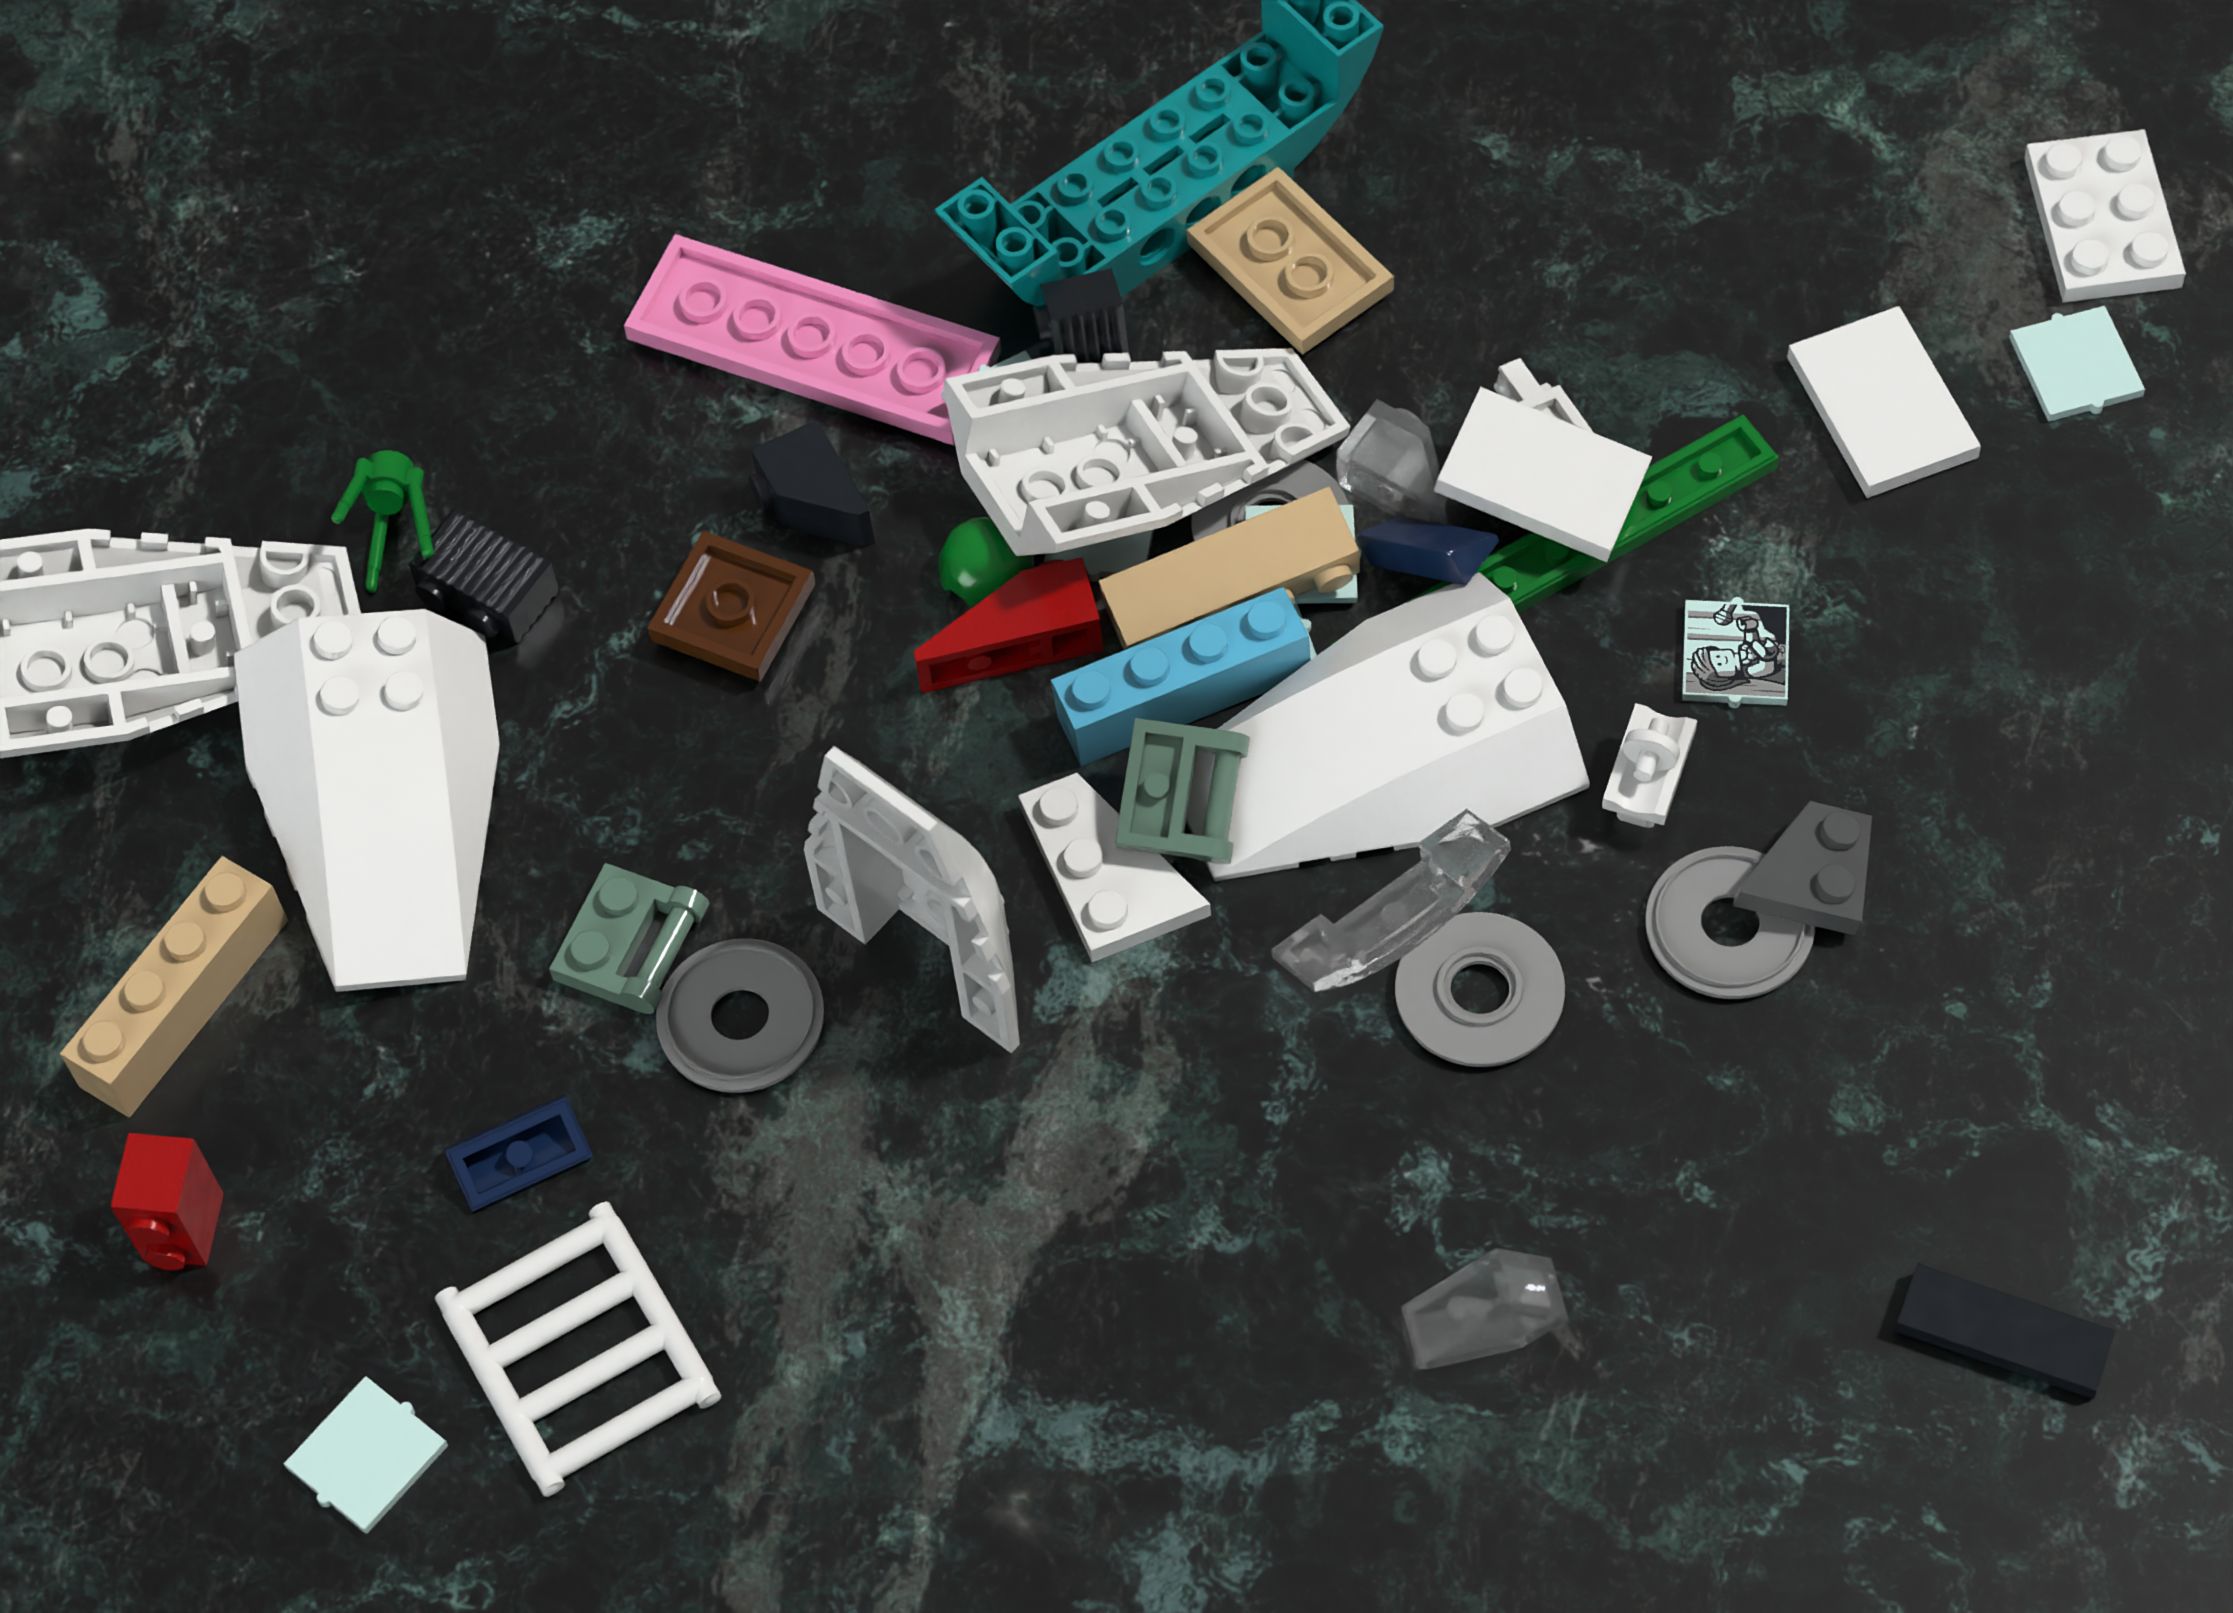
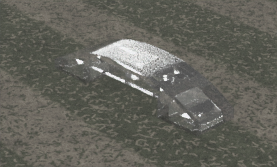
M1465 809L1419 842L1421 861L1336 923L1333 924L1322 914L1318 915L1271 949L1273 959L1314 992L1331 990L1351 984L1387 967L1436 933L1476 895L1511 850L1510 840L1470 810Z

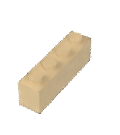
M1330 486L1101 579L1099 580V587L1104 607L1123 650H1126L1281 587L1285 588L1293 605L1295 603V596L1316 588L1321 594L1336 591L1350 583L1353 575L1360 572L1359 549Z
M223 856L220 857L61 1051V1057L80 1088L129 1118L132 1116L288 922V918L271 884Z

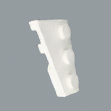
M1078 773L1018 795L1020 809L1092 962L1211 916L1210 903L1159 853L1117 848L1115 840L1119 814Z

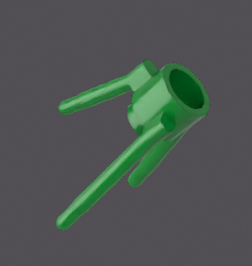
M391 450L378 451L373 453L368 459L359 458L356 461L354 477L332 514L334 523H342L360 492H362L368 507L376 512L365 581V590L368 593H374L377 589L389 515L399 512L409 502V499L411 501L422 556L424 558H431L434 554L422 491L424 471L418 467L414 468L413 462L407 456Z

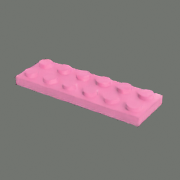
M676 234L673 236L624 324L628 340L951 445L955 444L947 404L941 397L945 378L977 372L981 365H987L990 368L996 364L1002 352L999 337Z

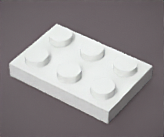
M2145 129L2027 144L2024 160L2063 303L2182 288L2186 273Z

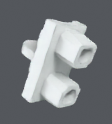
M1635 703L1603 796L1602 808L1617 812V817L1624 822L1645 828L1654 827L1655 823L1664 826L1696 731L1697 720L1688 717L1675 718L1665 716L1647 706Z

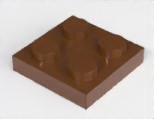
M703 531L647 627L650 641L761 682L816 584L814 573L807 568Z

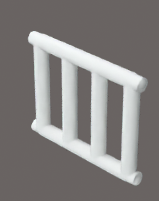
M602 1202L594 1206L589 1211L591 1220L468 1288L458 1292L456 1287H448L435 1296V1301L442 1311V1316L532 1479L536 1481L545 1497L556 1494L565 1486L563 1480L565 1476L695 1403H698L700 1408H707L717 1403L721 1398V1394L713 1382V1377L624 1224L616 1215L609 1202ZM604 1243L620 1273L489 1345L473 1316L474 1314ZM635 1297L651 1326L521 1399L518 1397L503 1368L628 1298ZM665 1349L682 1380L550 1454L533 1422Z

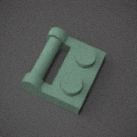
M1135 718L1115 840L1117 848L1194 858L1215 864H1230L1234 844L1228 841L1239 764L1240 758H1246L1248 755L1250 737L1233 731ZM1197 751L1215 754L1203 836L1184 834Z
M605 863L549 968L553 981L641 1013H654L663 996L659 988L692 924L701 922L709 907L708 899L690 887H672ZM660 911L668 914L637 976L625 978L624 975L656 913Z

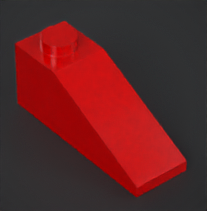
M1080 557L1067 561L1049 560L1038 565L1036 568L1021 571L914 650L921 693L1103 651L1100 618L1083 558Z

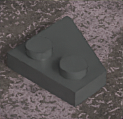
M1809 801L1741 884L1734 897L1733 906L1855 935L1862 923L1872 816Z

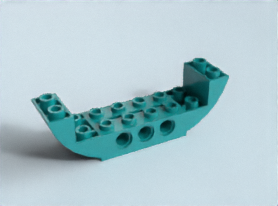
M1261 0L1262 31L1013 203L1009 204L981 177L935 208V214L1023 301L1034 306L1043 305L1040 287L1042 283L1110 268L1113 270L1120 295L1123 297L1191 249L1187 243L1188 228L1276 167H1279L1290 178L1294 177V169L1321 141L1358 89L1374 57L1383 32V24L1356 0Z

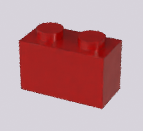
M129 1133L110 1207L143 1260L160 1269L180 1270L184 1267V1264L207 1266L224 1193L194 1139Z

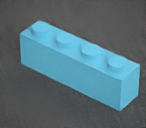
M1281 587L1051 679L1057 717L1082 767L1131 746L1135 718L1186 725L1268 692L1311 660L1309 635L1285 588Z

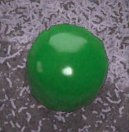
M989 515L970 517L949 533L938 558L939 577L942 588L945 591L952 590L969 607L977 605L1021 571L1034 568V555L1016 556Z

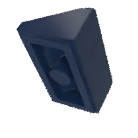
M1399 516L1365 529L1356 536L1371 566L1462 585L1469 583L1499 542L1497 535L1493 533L1405 516Z
M564 1094L444 1148L471 1211L477 1210L593 1157L567 1096Z

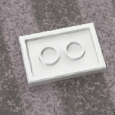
M1899 306L1789 345L1787 355L1789 362L1866 498L1979 457L1980 443Z
M1480 387L1439 474L1434 492L1607 562L1648 470L1652 456Z

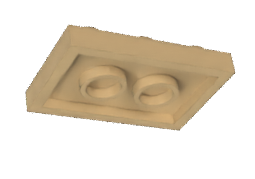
M1279 167L1273 169L1187 229L1188 245L1302 355L1394 290V276Z

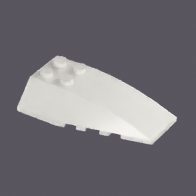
M1293 348L1215 350L1214 358L1208 360H1192L1186 351L1163 352L1161 361L1131 362L1128 353L1103 354L1101 363H1077L1075 354L1051 355L945 378L943 386L961 474L1016 556L1057 553L1165 527L1347 437L1351 428Z
M81 529L0 540V758L129 741L237 702L234 653L297 618L361 614L346 547L262 541L261 548L232 546L231 539L206 537L205 544L168 541V534L143 532L141 533V539L111 537V530Z
M1479 572L1472 577L1467 585L1453 583L1371 617L1220 726L1219 730L1233 731L1249 736L1250 742L1248 755L1246 758H1240L1228 836V841L1234 844L1231 863H1205L1214 881H1221L1299 867V862L1328 857H1330L1331 861L1355 858L1357 852L1392 846L1394 851L1421 846V841L1450 836L1452 841L1471 838L1589 788L1590 782L1566 704L1511 599ZM1197 751L1186 818V823L1192 835L1203 836L1215 754L1211 752Z
M426 609L305 617L293 620L234 653L246 772L253 789L256 788L262 802L264 816L272 836L277 839L294 890L299 893L306 911L307 922L335 991L466 980L500 745L485 635Z
M833 746L824 756L818 782V788L822 792L815 798L813 808L818 813L809 822L808 831L812 835L805 841L804 853L817 909L865 945L899 909L950 947L962 1017L1012 1053L1020 1044L1013 961L1004 899L1000 894L994 875L981 854L960 834L861 762Z

